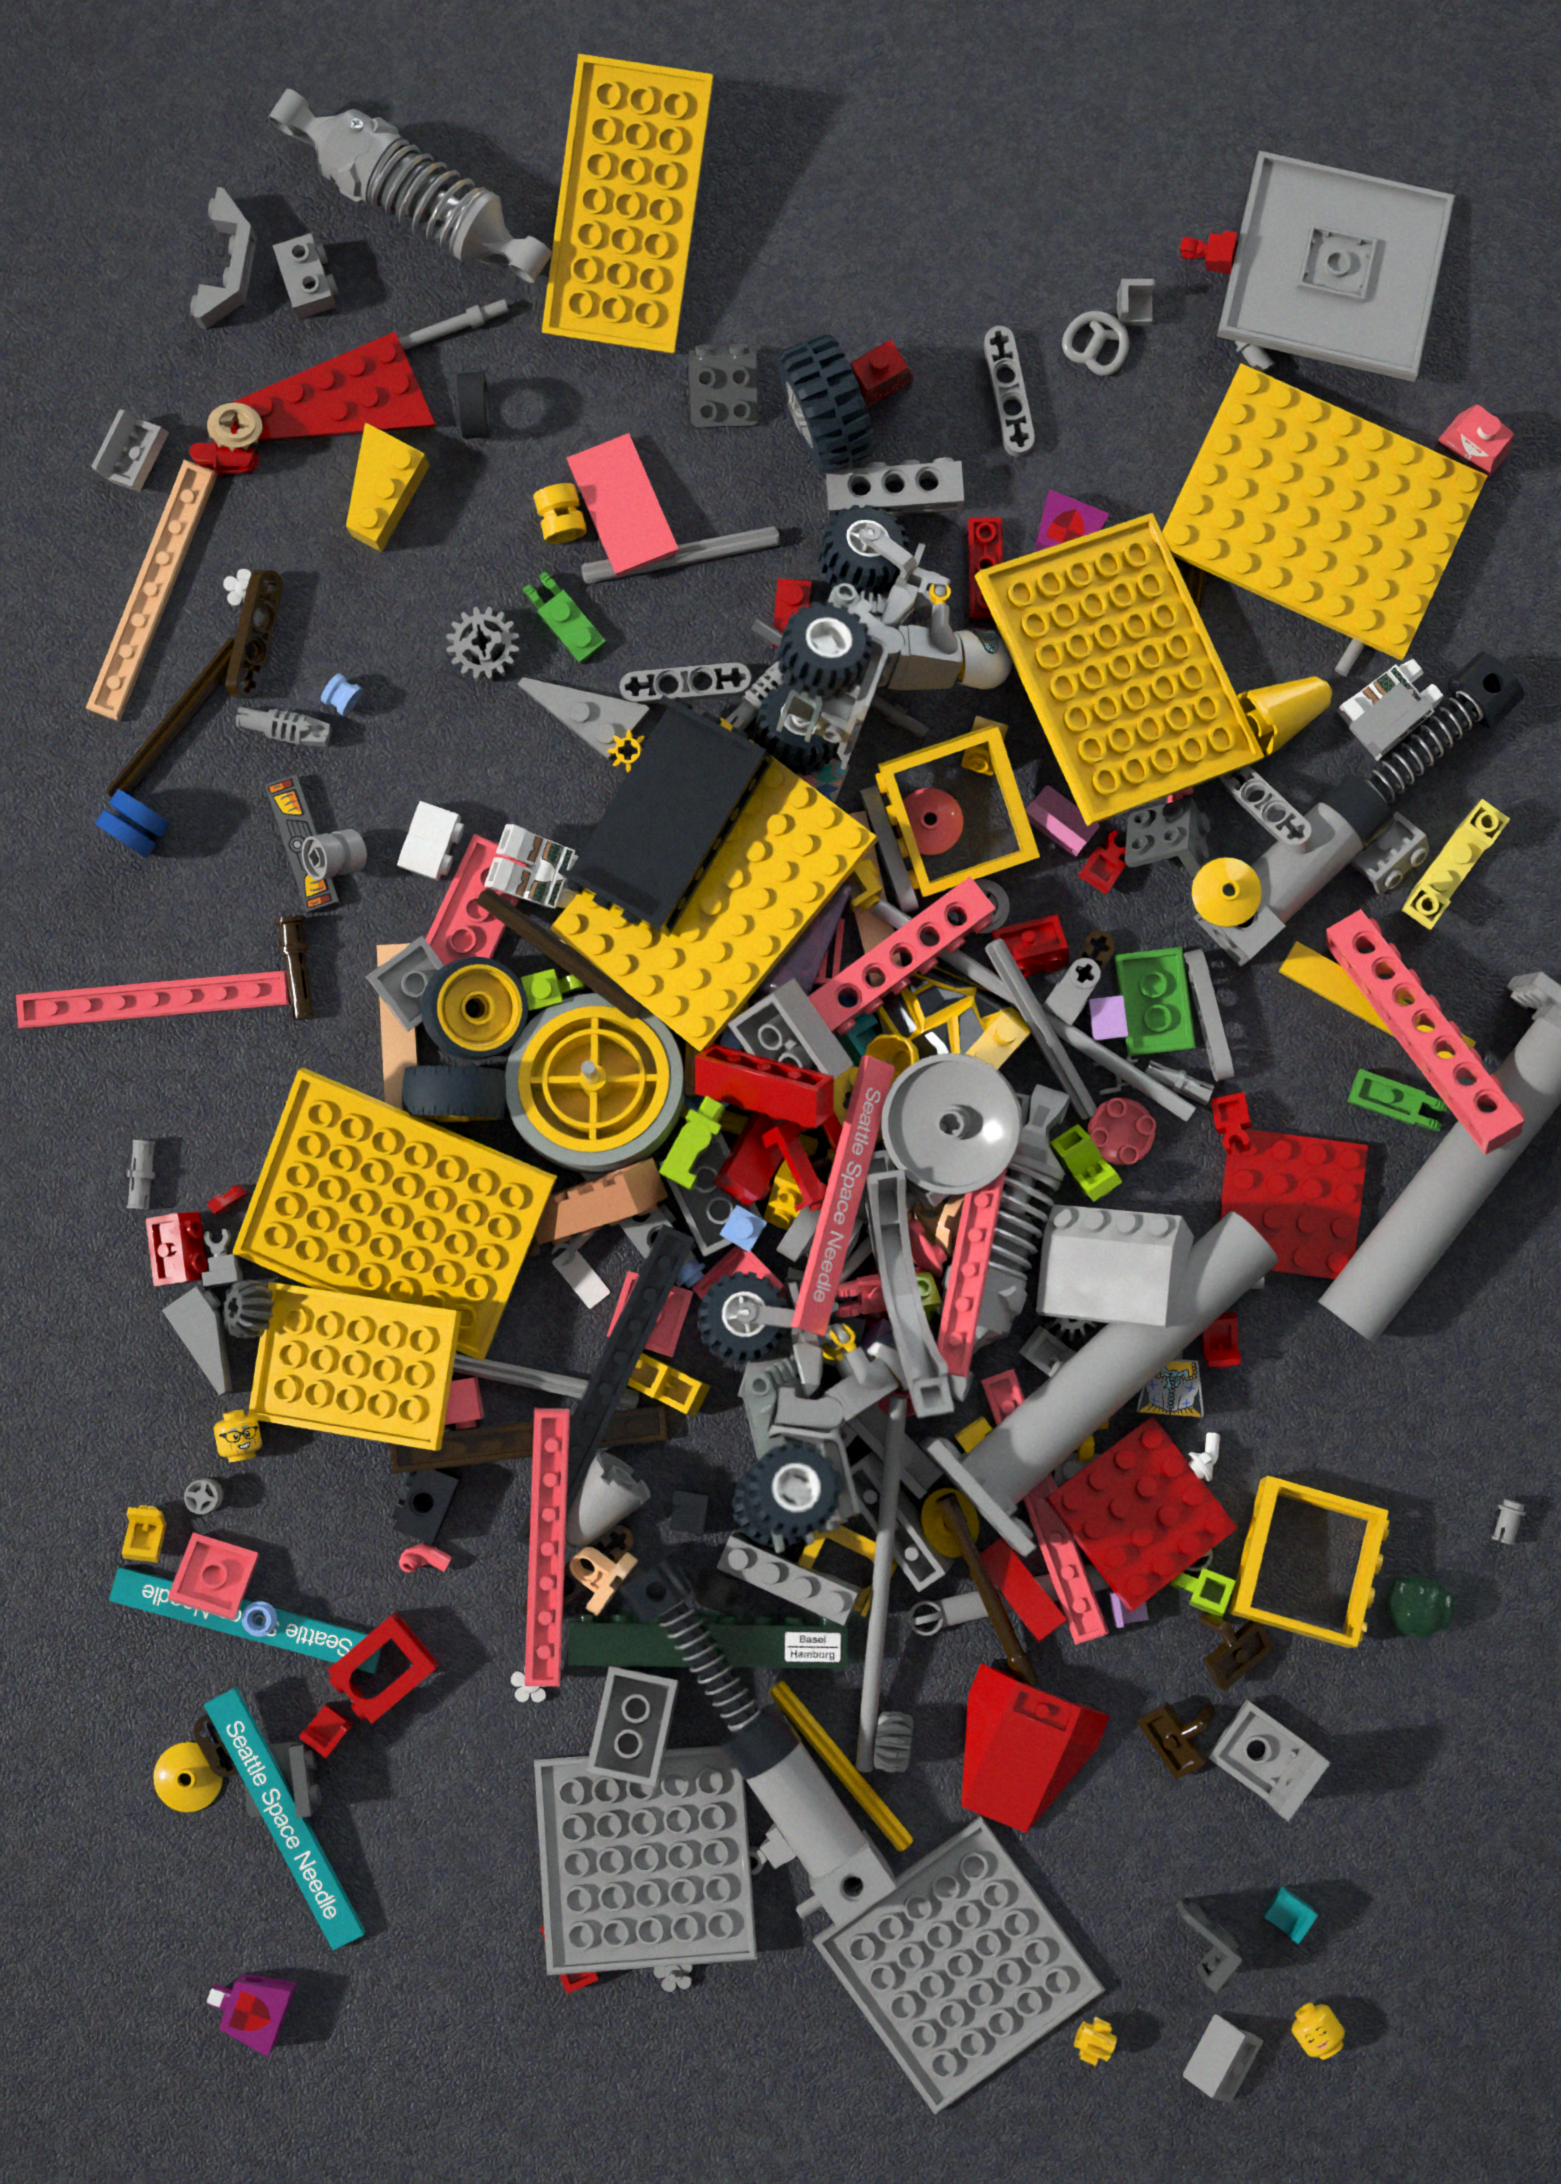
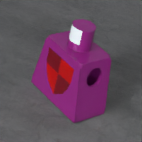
M1049 490L1034 550L1040 551L1103 530L1109 513Z
M241 1974L235 1981L232 1990L214 1984L206 2004L225 2011L219 2026L221 2031L261 2054L269 2056L276 2045L297 1983Z

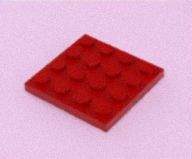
M1244 1129L1248 1134L1251 1148L1249 1151H1246L1243 1142L1237 1140L1231 1145L1232 1154L1226 1155L1218 1222L1230 1211L1237 1213L1246 1220L1270 1245L1279 1260L1269 1271L1336 1279L1356 1251L1368 1145Z
M1153 1416L1145 1420L1044 1498L1129 1612L1138 1608L1238 1528L1204 1482L1190 1468L1188 1461Z

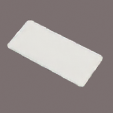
M566 1249L552 1263L586 1306L592 1308L610 1293V1290L578 1251L575 1252L572 1262L562 1266L570 1256L568 1249Z

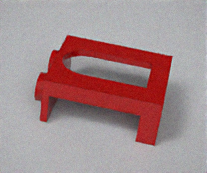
M833 1110V1115L820 1125H822L836 1155L842 1127ZM788 1121L776 1126L760 1137L766 1148L778 1144L804 1198V1202L794 1207L795 1211L797 1212L809 1206L811 1212L822 1208L827 1186L820 1182L797 1136L813 1128H805L800 1126L799 1123Z
M395 1612L327 1671L331 1675L329 1681L340 1694L345 1692L354 1702L351 1704V1707L356 1715L363 1721L368 1719L372 1724L440 1664L398 1613ZM392 1638L414 1665L378 1696L367 1699L351 1680V1675L359 1665Z

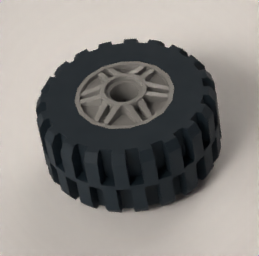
M823 333L781 350L776 358L781 384L794 422L818 471L831 474L870 458L876 450L875 435L871 426L870 416L849 361H847L845 353L839 346L836 338L833 335Z

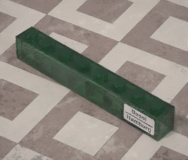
M579 1613L577 1619H572L569 1622L568 1665L691 1667V1662L682 1659L684 1654L682 1649H675L676 1640L675 1638L667 1637L669 1629L667 1626L659 1625L660 1616L642 1624L639 1620H633V1614L617 1613L612 1614V1619H598V1616L594 1613ZM693 1614L697 1622L702 1620V1615ZM716 1615V1621H703L700 1624L705 1633L707 1631L710 1632V1635L707 1637L711 1643H718L715 1649L719 1655L726 1654L723 1661L727 1667L731 1665L733 1667L847 1669V1623L843 1626L824 1616L820 1617V1622H806V1616H785L784 1622L771 1621V1616L752 1615L751 1621H737L736 1615Z

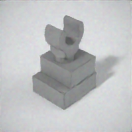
M222 1229L223 1239L217 1244L212 1240V1233L207 1231L204 1234V1240L211 1247L213 1257L208 1258L210 1272L202 1273L204 1287H222L233 1285L234 1282L244 1281L240 1257L235 1254L227 1255V1246L231 1241V1235L226 1229Z
M775 1823L767 1831V1838L761 1846L749 1847L750 1856L758 1861V1864L751 1871L752 1875L759 1873L767 1860L776 1869L796 1857V1854Z

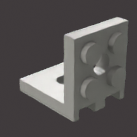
M1249 1700L1245 1701L1207 1755L1210 1760L1265 1799L1287 1821L1292 1818L1330 1764L1317 1750ZM1254 1740L1263 1741L1265 1744V1753L1258 1759L1250 1758L1247 1754V1747Z

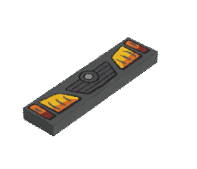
M295 774L266 784L265 788L306 912L312 913L341 903L333 878L313 879L305 870L302 862L301 852L304 840L309 836L318 835L299 776Z

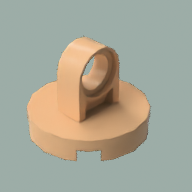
M965 1193L953 1194L948 1202L941 1201L929 1210L924 1209L920 1202L916 1203L914 1207L915 1218L921 1223L926 1232L936 1235L935 1244L944 1251L946 1257L954 1256ZM926 1212L938 1214L936 1217L930 1218L922 1216Z
M585 1547L578 1551L571 1559L570 1571L572 1575L595 1593L587 1604L586 1609L597 1616L613 1598V1595L618 1590V1586L630 1575L638 1563V1560L632 1554L626 1552L620 1561L615 1564L598 1550ZM584 1558L591 1561L595 1571L592 1572L584 1569L580 1559Z

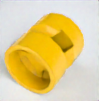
M555 484L535 492L533 497L538 515L544 517L540 524L545 543H565L578 539L587 533L583 514L581 511L576 510L580 503L574 484Z

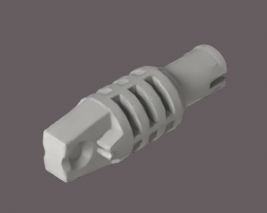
M779 661L767 669L758 681L745 692L743 696L745 700L725 719L728 723L744 731L758 716L761 703L764 698H767L768 693L773 688L778 691L779 685L786 683L784 681L785 673H780L778 669Z
M240 706L238 713L241 715L236 716V727L238 728L242 727L261 731L269 739L286 741L297 745L327 747L332 733L331 725L307 715L281 711L275 708L269 710V712Z

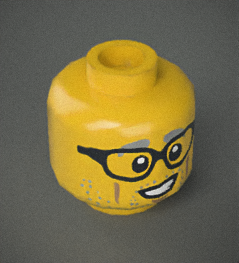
M243 1409L223 1413L224 1420L214 1425L219 1455L228 1457L229 1462H237L255 1457V1451L259 1450L262 1446L257 1418L252 1415H244Z

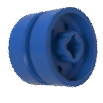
M118 788L109 804L119 814L116 815L103 810L94 824L148 859L157 845L147 836V833L149 832L162 838L171 823Z

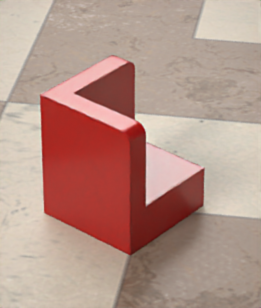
M326 1703L299 1738L327 1758L354 1723Z

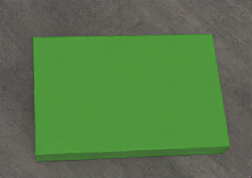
M1183 947L1115 955L1114 963L1119 996L1123 995L1128 1030V1037L1125 1038L1127 1057L1195 1049L1196 1044Z

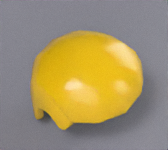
M895 1034L877 1036L867 1045L864 1056H871L895 1066L890 1086L893 1085L902 1072L920 1061L918 1048L908 1038Z

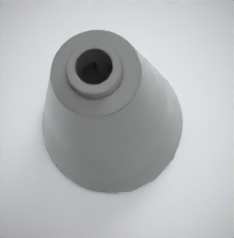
M598 1452L593 1457L566 1514L565 1544L569 1547L585 1548L644 1505L650 1498V1491L646 1483L641 1479L637 1484L630 1476L634 1470L619 1458L606 1452L601 1456Z

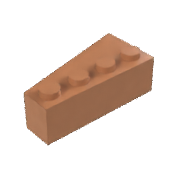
M653 1158L550 1194L535 1232L538 1244L552 1241L553 1246L572 1239V1234L580 1232L584 1236L601 1229V1225L609 1223L610 1226L628 1220L630 1216L636 1214L642 1216L657 1210V1203L668 1197Z

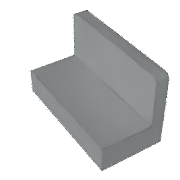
M1398 683L1349 726V729L1374 757H1377L1434 706L1425 696L1417 701L1402 683Z
M1214 2015L1183 2076L1212 2099L1231 2104L1263 2040L1253 2033L1238 2029L1222 2016Z

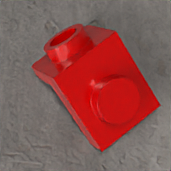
M1235 1312L1223 1313L1201 1333V1350L1207 1367L1226 1369L1232 1365L1241 1364V1355L1238 1350V1318Z

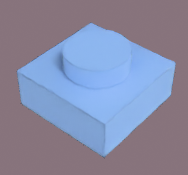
M736 1205L719 1235L750 1252L767 1222Z

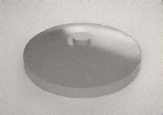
M942 1053L914 1063L894 1081L883 1105L882 1135L890 1158L899 1170L904 1169V1174L910 1181L936 1193L963 1194L989 1184L999 1177L1010 1165L1021 1140L1022 1114L1013 1088L996 1068L971 1055Z

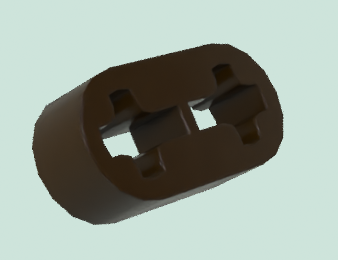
M209 1715L200 1717L193 1726V1736L209 1767L220 1777L234 1775L238 1770L233 1761L231 1762L233 1768L229 1771L224 1767L219 1769L216 1767L220 1757L215 1749L221 1746L226 1755H229L217 1730L214 1733L219 1743L214 1746L208 1737H200L199 1732L203 1730L202 1723L208 1721L210 1725L213 1724Z

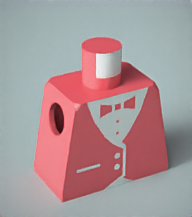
M1476 404L1461 412L1437 441L1472 469L1488 475L1486 478L1488 480L1510 453L1514 433L1502 424L1496 416L1491 415L1484 408Z

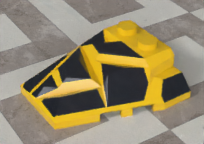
M936 966L923 975L918 971L909 978L911 984L897 995L890 992L882 998L884 1004L876 1010L877 1015L890 1035L895 1034L908 1038L918 1048L920 1060L942 1053H962L977 1057L998 1070L1032 1034L1018 1009L988 989Z

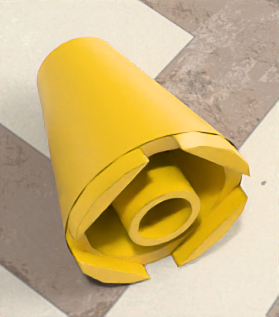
M1313 676L1245 691L1239 694L1237 698L1262 752H1266L1265 756H1269L1279 750L1330 706L1332 690L1325 680Z

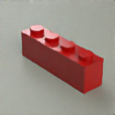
M714 1043L695 1056V1094L707 1096L717 1102L736 1105L742 1110H754L768 1114L774 1119L793 1121L805 1128H817L833 1115L834 1076Z
M753 1110L712 1184L744 1206H748L757 1200L762 1201L772 1188V1183L769 1182L774 1173H778L785 1158L778 1144L766 1148L760 1136L789 1120L774 1119L768 1114Z

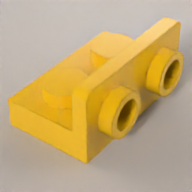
M784 1160L775 1176L763 1220L774 1224L776 1227L789 1230L801 1211L796 1212L794 1207L804 1202V1198L786 1160Z

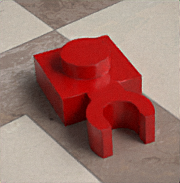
M1116 830L1112 831L1106 838L1104 843L1105 850L1097 846L1078 874V877L1104 894L1110 891L1126 863L1118 859L1125 856L1126 844L1123 848L1115 845L1114 838L1118 834Z
M1241 1092L1210 1099L1216 1131L1218 1135L1225 1134L1223 1145L1228 1155L1232 1154L1231 1145L1237 1140L1242 1141L1245 1150L1249 1151L1251 1143L1244 1129L1252 1128L1245 1093Z

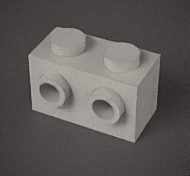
M310 233L273 245L292 307L298 319L337 307L333 295L339 294L333 275H326L323 264L329 263L322 243L316 244Z

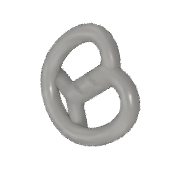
M1089 311L1078 316L1070 323L1062 339L1063 352L1070 360L1077 363H1085L1093 373L1100 376L1114 374L1120 369L1126 360L1130 344L1125 326L1114 316L1102 311ZM1100 322L1107 324L1114 330H1105ZM1088 323L1095 333L1085 351L1080 353L1074 350L1072 341L1076 332L1084 324ZM1107 339L1119 340V349L1115 359L1109 365L1099 364L1096 361V357Z

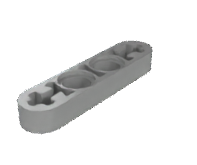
M995 326L985 336L984 352L1003 445L1010 455L1022 457L1031 451L1035 434L1014 335L1004 326ZM996 336H1000L1001 341H1007L1003 349L1004 358L998 360L999 351L997 345H991L994 343ZM1003 367H1008L1014 371L1015 379L1010 383H1002L997 379V371ZM1008 400H1016L1021 404L1022 411L1018 415L1010 416L1004 412L1003 404ZM1020 423V436L1027 438L1024 441L1023 447H1018L1017 442H1011L1015 435L1014 425Z
M735 662L633 671L623 676L620 681V691L625 701L639 704L661 703L660 699L663 695L673 701L676 696L685 701L739 696L750 688L751 674L745 665ZM734 671H739L740 677H746V680L740 681V687H733V683L727 681L722 682L723 689L717 690L718 680L715 672H721V679L731 678ZM701 673L709 675L712 679L711 687L705 691H699L693 686V679ZM664 677H674L678 681L679 685L674 693L665 694L660 690L659 683ZM648 678H654L653 686L656 695L650 696V688L639 690V696H633L631 691L626 690V687H631L633 680H638L640 686H649Z
M1250 766L1219 777L1225 790L1288 851L1294 854H1302L1314 846L1316 839L1310 823ZM1233 774L1241 775L1245 783L1241 786L1236 778L1230 777ZM1257 790L1265 792L1261 800L1257 802L1248 801V797L1252 792ZM1276 810H1284L1286 812L1285 817L1278 822L1268 820L1271 813ZM1292 826L1299 835L1304 834V837L1300 840L1296 837L1293 838L1289 830Z
M874 785L859 790L872 832L879 839L876 843L900 911L906 914L918 910V902L878 788Z
M1202 949L1185 952V969L1214 1079L1218 1082L1234 1078L1232 1059Z

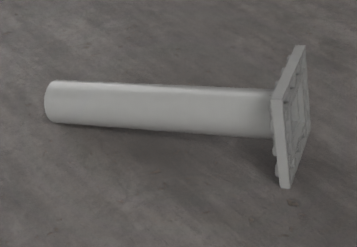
M1543 972L1515 976L1505 987L1512 992L1510 998L1515 1003L1525 1009L1529 1006L1536 1010V1013L1532 1016L1535 1022L1494 1074L1502 1084L1503 1093L1510 1102H1516L1523 1111L1524 1124L1521 1135L1485 1156L1458 1120L1318 1301L1373 1344L1561 1103V986ZM1482 1105L1478 1107L1482 1112L1492 1113L1495 1111V1109L1489 1105Z
M1230 1211L1191 1247L1168 1329L1108 1323L967 1454L963 1453L961 1455L947 1439L942 1437L934 1438L927 1436L918 1444L919 1447L1011 1548L1026 1556L1035 1548L1030 1541L1034 1534L1020 1519L1018 1520L1011 1516L1018 1509L1016 1505L1271 1270L1279 1261L1275 1252L1246 1220L1237 1213Z

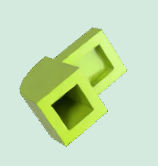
M1079 1124L1050 1142L1057 1157L1075 1184L1093 1202L1109 1194L1113 1188L1122 1183L1117 1172L1103 1159L1092 1138Z

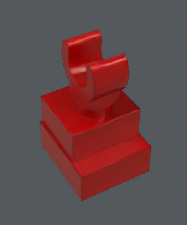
M1223 231V235L1210 233L1208 243L1191 237H1182L1180 251H1182L1181 258L1201 259L1205 257L1207 271L1231 274L1238 244L1237 232Z

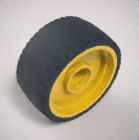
M485 957L457 959L439 969L428 982L421 1003L423 1024L433 1042L445 1052L463 1059H487L507 1050L524 1030L528 1017L526 991H524V987L516 974L498 961ZM470 999L475 1000L479 1005V1013L474 1018L468 1016L465 1010L466 1003Z
M414 1066L405 1068L402 1086L403 1111L424 1120H438L439 1122L503 1120L506 1108L505 1071L464 1066Z

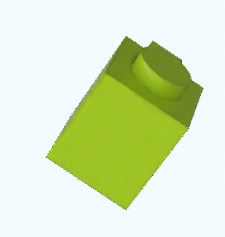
M555 969L521 977L528 999L529 1011L532 1014L540 1013L551 1005L563 1003V994L585 989V984L573 975L559 979Z
M1202 1568L1198 1579L1185 1573H1180L1171 1580L1170 1586L1193 1593L1189 1603L1190 1606L1222 1618L1236 1581Z

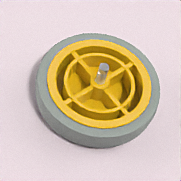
M597 993L582 994L564 999L563 1003L551 1005L534 1017L524 1028L511 1049L505 1071L506 1100L511 1119L522 1138L531 1148L545 1159L562 1168L576 1172L597 1174L613 1172L642 1161L656 1151L675 1128L683 1110L686 1097L683 1093L684 1058L673 1034L646 1007L643 1008L639 1016L635 1019H630Z

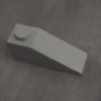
M196 1286L162 1311L219 1396L226 1395L232 1391L224 1322L222 1313L218 1309L221 1302L210 1288L205 1290L204 1287Z

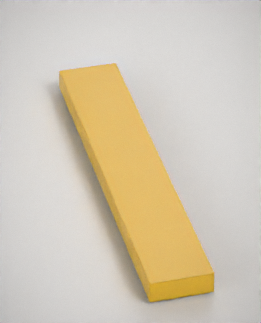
M1298 941L1294 942L1278 971L1279 973L1395 1037L1342 966ZM1403 1000L1397 1001L1399 1004L1404 1006L1410 1005L1404 1002ZM1427 1025L1417 1027L1422 1032L1433 1030ZM1462 1034V1040L1468 1048L1474 1047L1476 1041ZM1445 1051L1437 1054L1444 1059L1454 1057L1451 1053Z

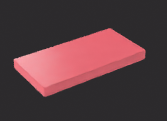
M629 433L567 457L569 467L616 578L679 554L678 546Z
M476 834L473 835L425 939L444 966L465 957L493 959L507 926L477 903L480 893L488 888L484 885L494 857L505 858L528 868V865L496 854L498 844ZM492 889L513 906L517 907L520 898Z

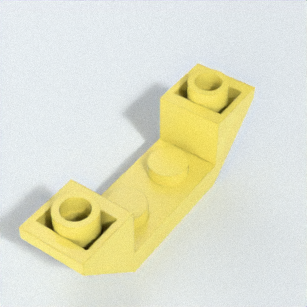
M1481 799L1453 832L1417 882L1402 911L1431 930L1450 904V897L1483 851L1493 844L1510 818Z

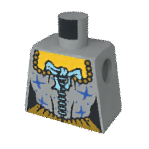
M1182 1351L1136 1394L1133 1410L1145 1413L1203 1417L1198 1361L1182 1359Z

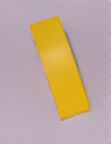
M643 1352L627 1384L652 1398L658 1399L696 1417L710 1388V1385Z

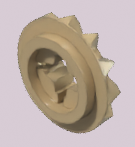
M223 404L214 409L208 418L207 428L209 437L216 441L219 448L227 446L232 452L235 448L239 447L247 450L251 443H258L259 436L262 433V420L253 408L245 404ZM235 420H238L240 429H238L237 433L232 434L230 428L235 424Z

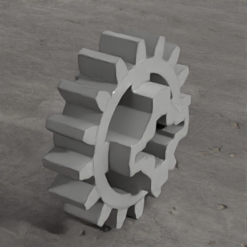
M474 607V616L469 617L463 612L461 613L463 619L461 624L452 622L451 625L456 633L447 634L446 638L454 645L446 649L449 655H457L451 662L455 668L463 665L461 673L464 677L473 672L475 681L479 682L482 675H486L491 682L494 678L493 673L498 672L504 677L506 673L503 667L505 665L510 667L516 665L511 655H520V649L513 645L520 641L518 633H511L515 629L512 621L504 624L506 616L502 611L494 617L491 607L486 609L485 614H481L479 609ZM486 624L496 626L502 633L499 631L492 632L486 627ZM473 627V630L471 631L469 636L467 638H463L466 632ZM481 632L488 641L486 644L487 649L485 650L486 657L479 648L481 645L480 640L482 639ZM504 650L501 657L494 662V659L499 653V651ZM464 656L477 658L480 660L481 665L471 663Z

